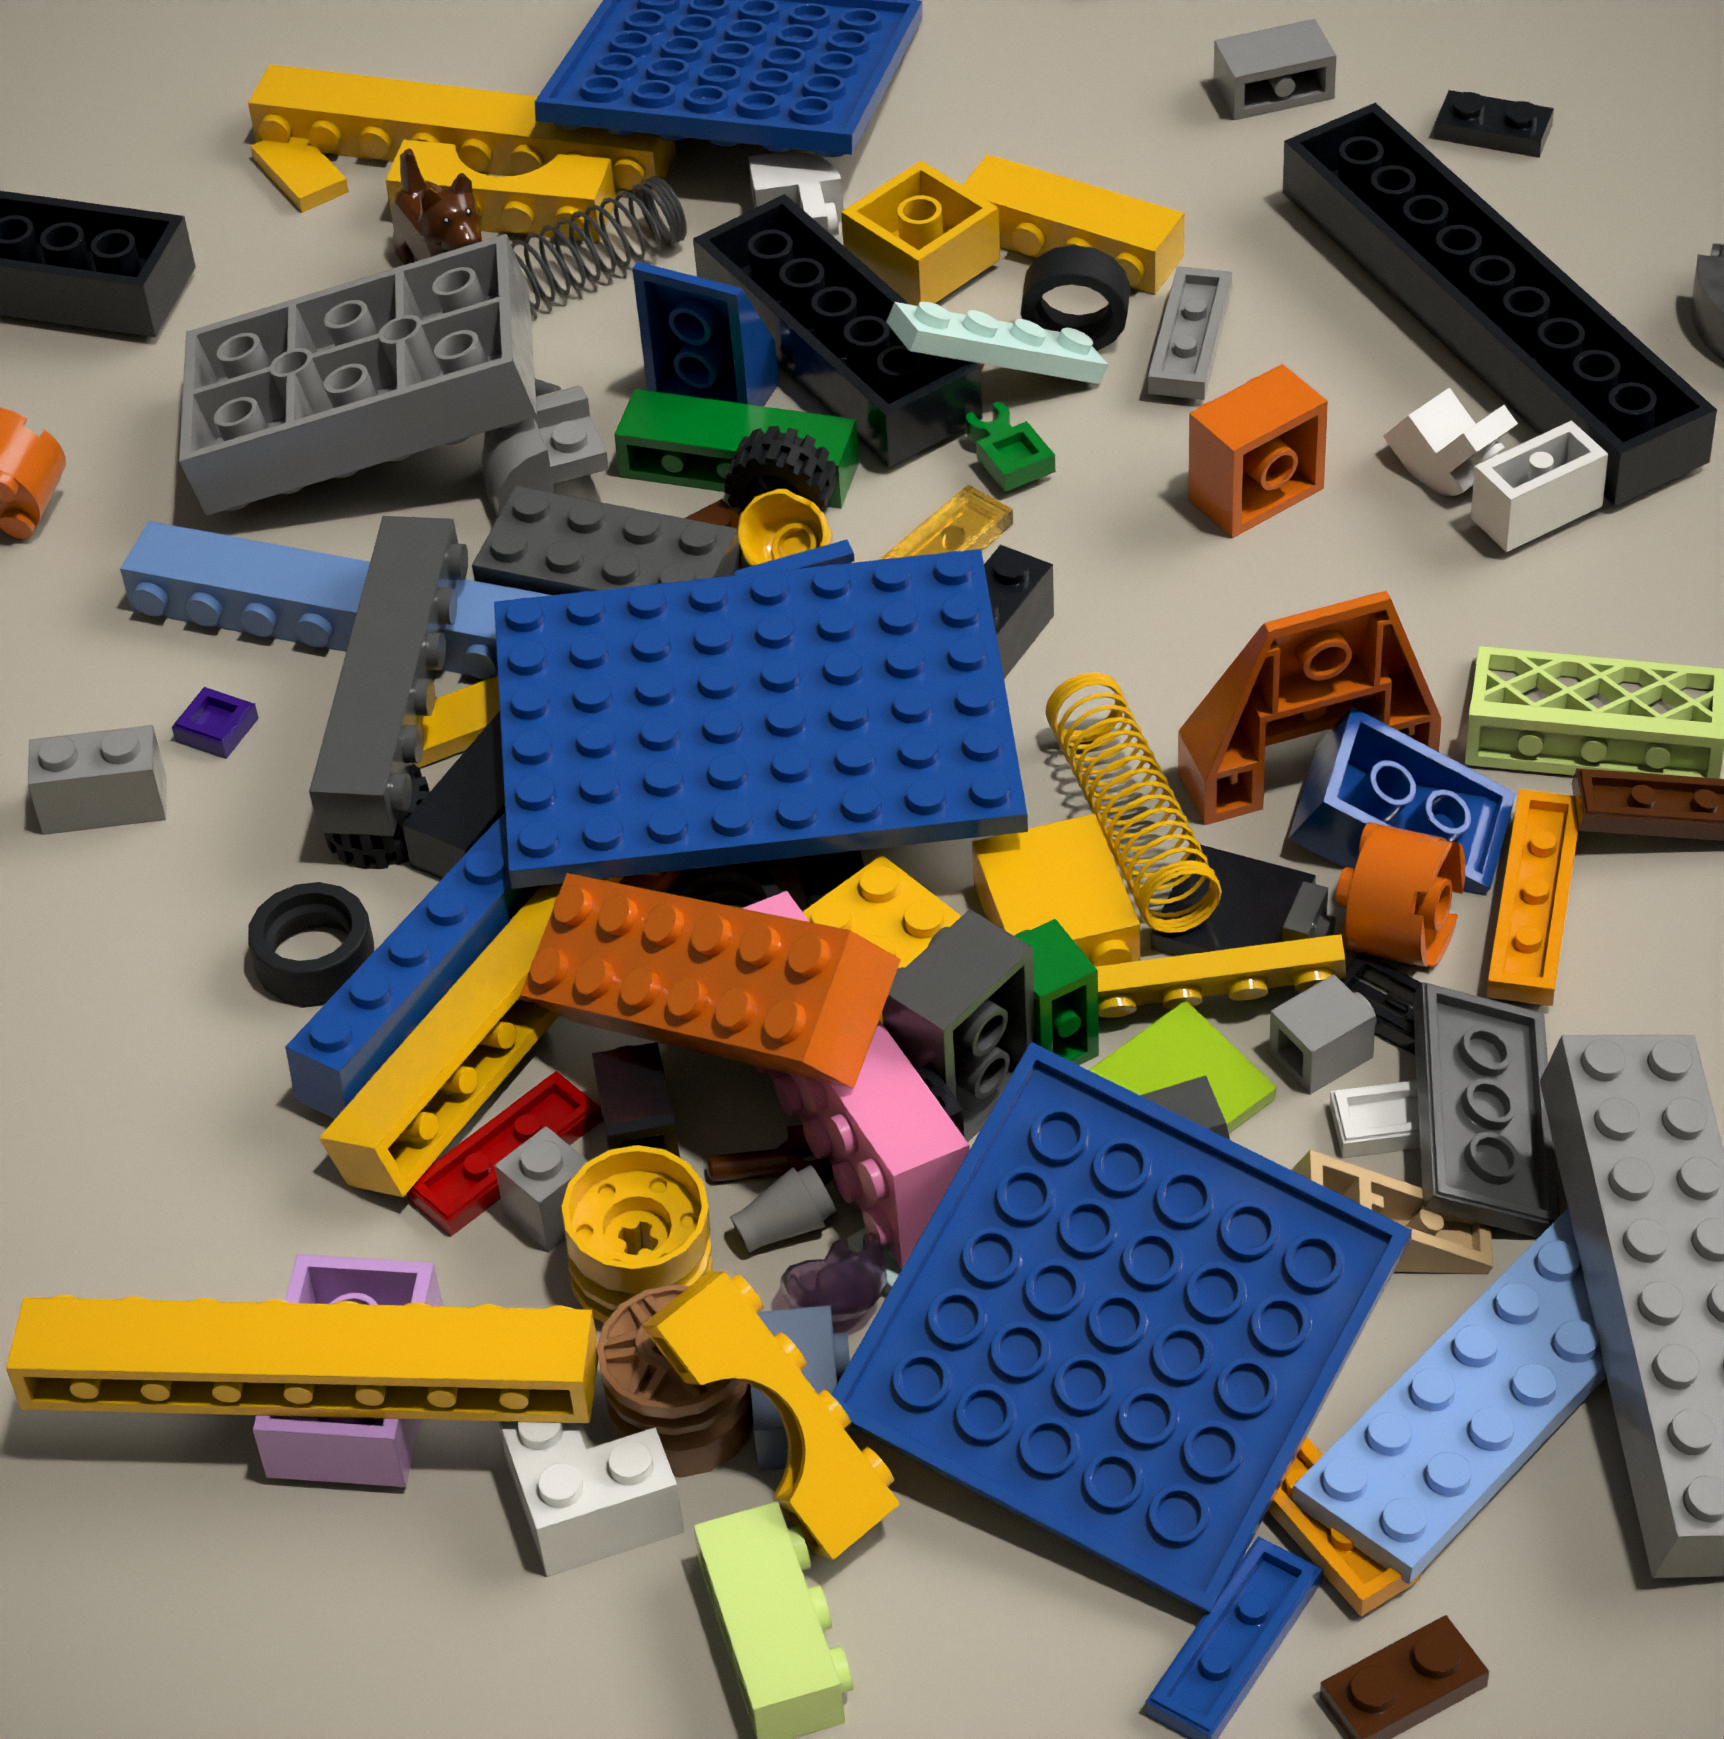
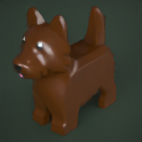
M410 148L406 149L400 155L402 188L396 192L391 202L395 254L402 263L406 265L413 263L414 258L416 261L481 242L482 235L479 227L483 215L473 195L472 181L464 173H460L450 188L443 190L439 185L427 180L425 181L413 150Z

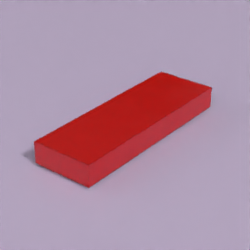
M555 1071L433 1163L407 1192V1200L452 1237L501 1199L495 1164L545 1126L570 1146L602 1121L600 1106Z

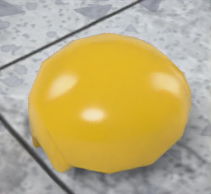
M775 489L755 496L741 512L737 527L739 547L744 559L750 566L829 545L832 543L833 537L824 512L820 511L814 502L796 495L788 489Z

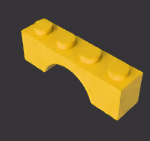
M403 140L385 179L391 210L392 199L396 192L402 188L400 155L410 148L416 156L418 167L425 181L435 183L443 190L450 188L460 173H464L472 181L473 195L483 215L479 227L480 231L528 235L533 232L540 235L544 226L550 225L555 228L559 219L565 218L570 221L573 213L580 211L585 214L588 206L595 204L600 207L603 199L610 197L615 200L616 198L612 164L609 158L558 154L546 165L529 173L516 176H490L476 172L463 164L457 155L455 144ZM607 203L604 207L610 214L613 211L614 203ZM592 210L589 216L600 226L599 210ZM603 214L606 228L609 219ZM577 217L574 223L585 233L584 217ZM589 222L593 242H601V236ZM562 224L559 230L570 239L569 224ZM551 230L547 231L544 237L554 238V232ZM574 230L575 240L583 241L578 232Z
M708 1271L641 1326L684 1383L703 1385L717 1380L734 1378L752 1385L772 1402L783 1421L788 1443L786 1468L772 1499L774 1502H779L781 1511L793 1526L799 1525L801 1527L806 1544L816 1556L834 1560L900 1505V1502L888 1488L894 1482V1477L886 1464L872 1449L866 1447L860 1451L844 1430L851 1424V1420L839 1402L824 1389L817 1394L801 1373L808 1364L797 1346L782 1332L773 1336L757 1313L764 1308V1305L749 1283L739 1274L734 1275L730 1279L725 1271Z

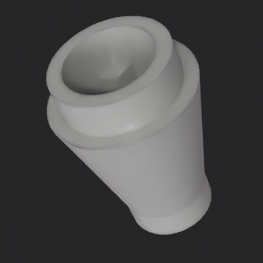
M810 1165L798 1172L792 1167L743 1210L730 1216V1219L744 1246L750 1253L761 1246L824 1228L823 1220L836 1214L837 1211L822 1180L813 1166Z

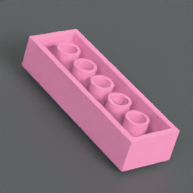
M788 891L743 908L809 922ZM879 1020L854 1089L754 1065L759 1073L768 1071L774 1080L775 1092L784 1112L788 1116L796 1113L803 1123L804 1135L814 1156L817 1159L828 1158L841 1196L847 1203L856 1201L863 1212L864 1224L874 1245L877 1248L888 1245L892 1256L902 1269L964 1161L970 1147L882 1022Z

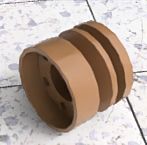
M672 1284L644 1290L621 1303L602 1327L597 1354L613 1441L656 1427L674 1477L682 1478L710 1472L735 1457L751 1436L753 1413L750 1384L734 1378L717 1380L703 1385L684 1383L641 1326L690 1287Z

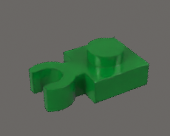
M998 401L992 403L993 421L991 422L980 421L973 412L966 414L967 436L971 442L976 444L977 459L1004 492L1056 472L1055 454L1027 421L1012 427L1010 425L1009 409L1003 403Z

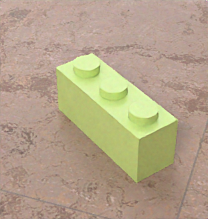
M778 1501L693 1525L699 1565L756 1739H792L845 1723L842 1693L853 1690L852 1677L842 1647L828 1648L823 1631L831 1629L832 1623L823 1590L820 1585L807 1587L802 1570L811 1568V1562L801 1527L797 1525L787 1528Z

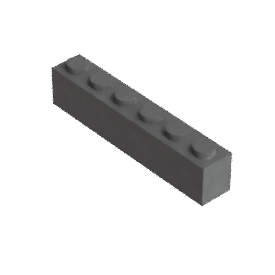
M382 516L309 789L320 833L394 836L400 811H408L412 794L409 772L411 764L419 763L422 758L423 731L421 724L423 716L432 715L435 703V687L432 679L434 671L442 670L445 664L446 639L444 631L446 624L453 625L456 620L457 580H465L468 570L466 544H458L454 519Z

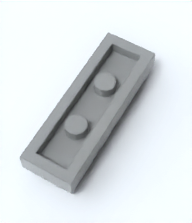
M1176 267L1148 375V394L1205 400L1232 291V272Z

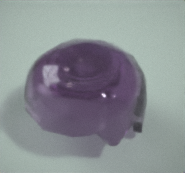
M872 1232L864 1234L861 1252H854L842 1240H837L832 1244L824 1260H806L790 1265L780 1277L782 1295L789 1307L796 1309L831 1305L832 1322L858 1318L872 1309L881 1299L887 1285L886 1264L881 1239Z

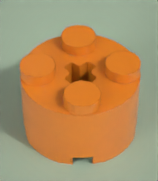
M0 408V529L14 538L28 539L38 525L66 467V457L59 443L45 429L39 437L24 427L28 418L14 411Z
M1372 822L1367 823L1361 835L1359 857L1355 868L1345 867L1342 870L1336 890L1337 904L1347 907L1346 919L1341 932L1344 950L1365 953L1370 956L1414 966L1427 967L1428 965L1434 967L1437 965L1449 946L1458 919V915L1449 913L1452 892L1463 894L1465 882V853L1463 846L1458 842L1448 841L1442 837Z

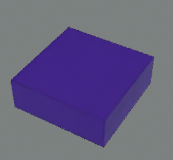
M203 687L173 724L172 730L175 742L227 759L259 718L254 703Z

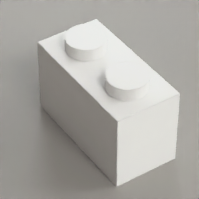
M1571 420L1475 465L1471 519L1505 552H1508L1582 517L1603 505L1608 453Z

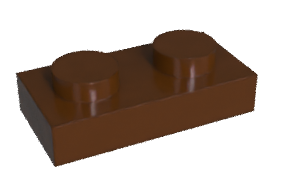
M1444 1615L1320 1682V1699L1350 1739H1392L1487 1687L1489 1670L1448 1616Z

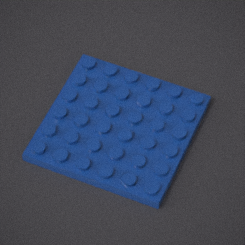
M603 0L535 100V121L553 123L558 128L568 130L577 129L582 126L603 128L615 135H627L633 132L658 134L660 138L670 141L682 140L688 137L707 139L719 146H733L745 143L763 145L765 149L774 152L801 149L816 151L817 154L824 157L852 155L922 21V1Z
M1030 1042L831 1395L846 1411L851 1420L849 1425L851 1428L1203 1614L1206 1612L1211 1613L1244 1557L1412 1238V1229Z

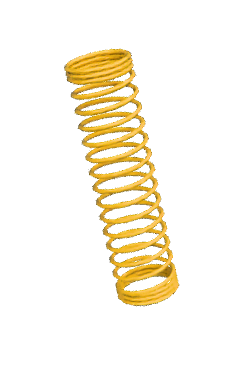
M1098 672L1082 673L1067 679L1054 690L1048 699L1045 715L1061 750L1064 752L1066 761L1070 764L1072 773L1082 789L1091 812L1095 813L1109 849L1114 855L1116 864L1120 867L1129 891L1133 894L1144 922L1153 930L1164 933L1184 932L1198 926L1209 918L1219 905L1222 893L1221 886L1214 870L1209 867L1207 857L1202 853L1200 843L1195 839L1194 832L1189 827L1186 816L1182 814L1180 804L1175 800L1173 790L1169 788L1167 778L1162 774L1161 767L1156 762L1154 753L1149 749L1147 739L1143 737L1141 727L1136 723L1135 716L1130 711L1128 702L1125 700L1119 684L1110 676ZM1094 685L1105 686L1115 692V694L1109 692L1092 694L1077 701L1065 712L1059 725L1057 724L1058 712L1061 706L1074 692ZM1107 697L1115 699L1114 705L1094 708L1079 717L1069 730L1064 729V724L1069 715L1081 704L1095 698ZM1111 710L1104 720L1091 725L1085 730H1075L1076 726L1086 717L1098 711ZM1118 722L1122 723L1117 731L1109 732ZM1127 725L1131 726L1130 730L1124 729ZM1119 735H1128L1123 744H1117L1106 749L1097 757H1086L1091 749L1108 744ZM1133 737L1137 739V743L1130 741L1133 739ZM1094 740L1091 744L1079 745L1080 743ZM1124 748H1135L1130 756L1114 761L1104 769H1093L1098 761L1113 757ZM1077 749H1084L1081 755L1076 754ZM1140 749L1144 752L1143 756L1136 755ZM1130 761H1141L1135 769L1116 776L1110 782H1099L1105 773L1120 769ZM1083 762H1090L1087 768L1082 767ZM1146 762L1150 764L1149 769L1142 768ZM1138 773H1147L1142 782L1135 783L1121 790L1118 794L1105 795L1113 785L1125 782ZM1089 774H1097L1094 781L1088 779ZM1152 775L1157 777L1156 781L1148 780L1151 778ZM1153 786L1148 795L1129 802L1124 807H1112L1119 798L1131 795L1141 787ZM1095 787H1104L1101 793L1095 792ZM1158 788L1163 790L1162 794H1155ZM1111 799L1107 806L1101 805L1102 800ZM1160 799L1153 809L1140 813L1131 820H1119L1121 815L1127 810L1139 807L1148 800ZM1165 801H1168L1170 803L1169 807L1161 806ZM1109 812H1118L1113 819L1107 818ZM1166 812L1160 822L1145 827L1137 833H1125L1134 823L1145 820L1154 813ZM1171 814L1176 816L1175 821H1167ZM1115 825H1124L1120 832L1114 831ZM1161 826H1173L1166 835L1144 846H1132L1139 837L1149 834ZM1178 827L1183 829L1182 834H1173ZM1122 838H1131L1127 845L1120 844ZM1179 839L1173 848L1156 855L1154 858L1139 859L1149 848L1158 846L1165 840ZM1185 840L1189 842L1188 847L1179 848ZM1128 851H1138L1133 859L1127 857ZM1186 852L1180 861L1164 866L1156 872L1145 873L1156 861L1165 859L1173 853ZM1191 854L1196 855L1195 861H1186ZM1135 864H1145L1140 872L1133 870ZM1192 874L1201 876L1195 886L1182 895L1170 899L1155 900L1151 898L1155 891L1177 886ZM1180 875H1184L1175 882L1162 885L1170 879H1173ZM1149 877L1144 885L1140 884L1142 878ZM1206 878L1210 880L1207 893L1199 902L1188 909L1175 913H1160L1148 908L1149 903L1170 904L1185 899L1198 890ZM1192 912L1191 914H1188V915L1183 916V917L1178 918V919H1169V920L1159 919V918L1178 917V916H1181V915H1184V914H1187V913Z

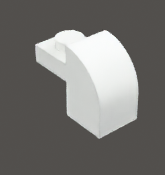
M790 151L748 156L754 209L786 194L832 236L839 235L838 222H842L841 211L844 210L842 179L834 165L822 157L805 152Z
M1448 388L1404 418L1383 437L1413 477L1441 495L1456 496L1473 486L1475 465L1497 456V453L1505 448L1499 438L1518 423L1506 406L1503 405L1475 424L1452 390Z

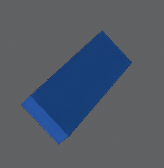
M1258 1536L1241 1560L1212 1612L1205 1613L1145 1701V1715L1189 1739H1218L1321 1585L1323 1569Z

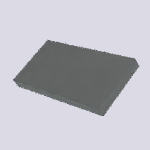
M1422 982L1413 994L1423 1209L1539 1238L1560 1217L1555 1147L1540 1085V1079L1548 1065L1544 1013Z

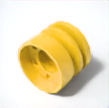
M640 1145L611 1149L586 1162L568 1183L561 1208L571 1285L574 1296L584 1309L592 1310L595 1319L605 1323L621 1303L644 1290L672 1284L691 1286L708 1271H713L712 1247L709 1237V1205L705 1185L695 1170L685 1160L667 1150Z

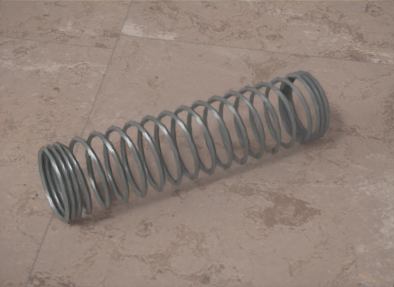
M653 176L642 181L641 184L633 185L630 193L627 191L618 192L615 200L610 197L603 199L600 207L595 204L588 206L585 214L580 211L573 213L570 221L565 218L559 219L555 228L550 225L544 226L540 235L534 232L529 233L525 242L519 239L514 240L511 244L513 251L516 245L524 246L526 264L516 253L515 256L528 277L535 294L536 304L530 300V307L539 309L540 295L545 300L554 302L555 288L562 294L568 295L571 289V282L577 287L583 288L586 282V275L594 281L599 280L601 268L609 274L614 273L616 261L624 267L629 266L631 254L635 258L642 260L645 257L646 248L651 252L657 253L659 252L661 242L672 246L675 243H679V241H684L687 233V221L682 205L671 186L665 180ZM636 190H638L639 199L634 195ZM622 196L629 197L628 205L630 212L619 202ZM633 200L641 208L648 226L655 235V248L649 244L639 227ZM655 201L661 208L667 220L670 230L667 228L664 221L660 217V214L655 205ZM607 203H614L615 219L604 209ZM618 207L627 216L638 236L642 252L640 255L635 252L624 233ZM592 210H599L600 226L589 216ZM603 214L612 223L623 243L627 259L625 262L618 256L610 242ZM577 217H584L585 233L574 223ZM589 222L599 233L607 248L612 266L610 269L601 260L594 246ZM562 224H569L570 241L559 230ZM550 230L554 232L556 249L544 237L545 232ZM574 230L581 236L592 255L597 273L595 276L589 271L579 253ZM536 237L539 239L541 257L529 245L531 238ZM559 237L565 242L576 260L581 275V283L575 279L565 262ZM544 244L554 255L562 270L566 290L560 286L550 269ZM529 251L538 261L546 275L551 297L544 292L535 276Z

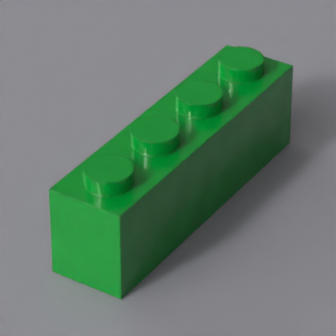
M634 389L614 434L619 475L622 478L725 492V478L741 440L745 436L750 437L751 432L758 428H761L766 434L769 426H779L781 433H786L788 428L798 430V437L804 439L808 434L816 439L814 447L820 448L824 446L830 453L827 461L835 462L836 471L834 475H837L836 484L827 507L842 509L859 465L856 419ZM768 475L778 483L793 486L789 481L780 477Z

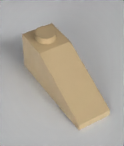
M1309 1150L1291 1169L1334 1192L1412 1229V1238L1394 1272L1487 1274L1493 1268L1491 1226L1423 1209V1192L1421 1187L1313 1150Z

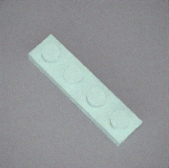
M925 301L920 302L918 306L894 302L886 321L907 349L912 352L1100 384L1108 367L1107 362L1092 346V339L1083 332L1073 328H1063L1061 332L1043 329L1039 325L1024 319H1016L1014 323L997 321L993 317L975 310L968 311L966 315L948 312L937 304Z

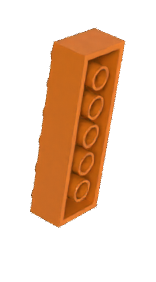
M567 873L555 900L554 908L536 955L531 963L530 971L520 996L575 1023L854 1089L901 959L851 930Z

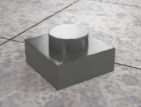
M1303 881L1283 925L1282 942L1331 936L1334 934L1336 918L1327 915L1328 887Z

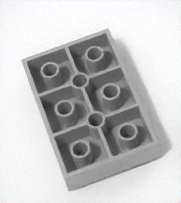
M507 234L186 332L179 463L206 516L224 510H239L250 502L277 494H292L310 484L334 477H349L360 469L387 461H402L420 451L444 444H459L470 436L497 428H512L527 419L537 417L529 287Z

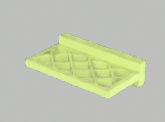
M1485 646L1478 647L1473 693L1469 710L1464 765L1573 776L1576 768L1720 779L1724 752V669ZM1489 669L1515 671L1519 676L1505 682ZM1560 676L1577 677L1581 682L1567 687L1555 678ZM1622 682L1639 683L1644 688L1629 693L1618 684ZM1537 687L1546 693L1548 697L1533 702L1522 693ZM1695 688L1712 691L1693 699L1682 692L1681 689ZM1600 693L1611 703L1596 708L1585 699ZM1662 699L1674 707V709L1659 714L1648 705Z

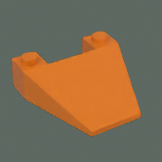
M1386 590L1263 623L1178 730V775L1204 826L1263 810L1265 746L1332 729L1351 707L1439 752L1442 718L1393 602Z

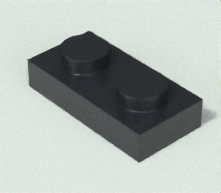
M1448 90L1435 121L1434 139L1540 158L1553 125L1554 108L1534 105L1527 101H1510L1481 96L1474 92Z

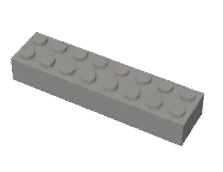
M1561 1035L1540 1079V1085L1593 1320L1599 1337V1346L1652 1578L1724 1576V1149L1695 1035Z

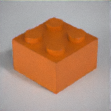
M1281 364L1190 412L1188 500L1228 536L1234 538L1324 489L1328 401L1284 364Z

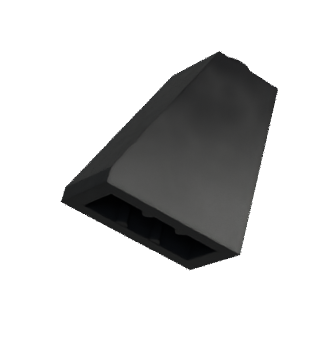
M658 1042L636 1046L626 1045L613 1050L592 1053L608 1150L640 1145L664 1149L680 1158L675 1119Z

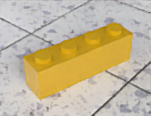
M990 154L983 158L962 184V186L998 207L1000 247L1037 258L1049 250L1058 247L1078 245L1096 248L1112 256L1126 272L1131 288L1156 295L1184 257V212Z

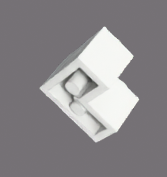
M498 1421L506 1461L546 1577L685 1532L677 1483L656 1427L586 1449L577 1423Z

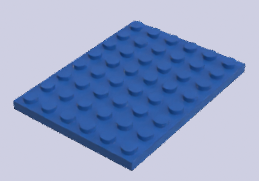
M981 549L494 602L508 866L512 889L563 883L567 873L594 879H605L1028 832V814Z

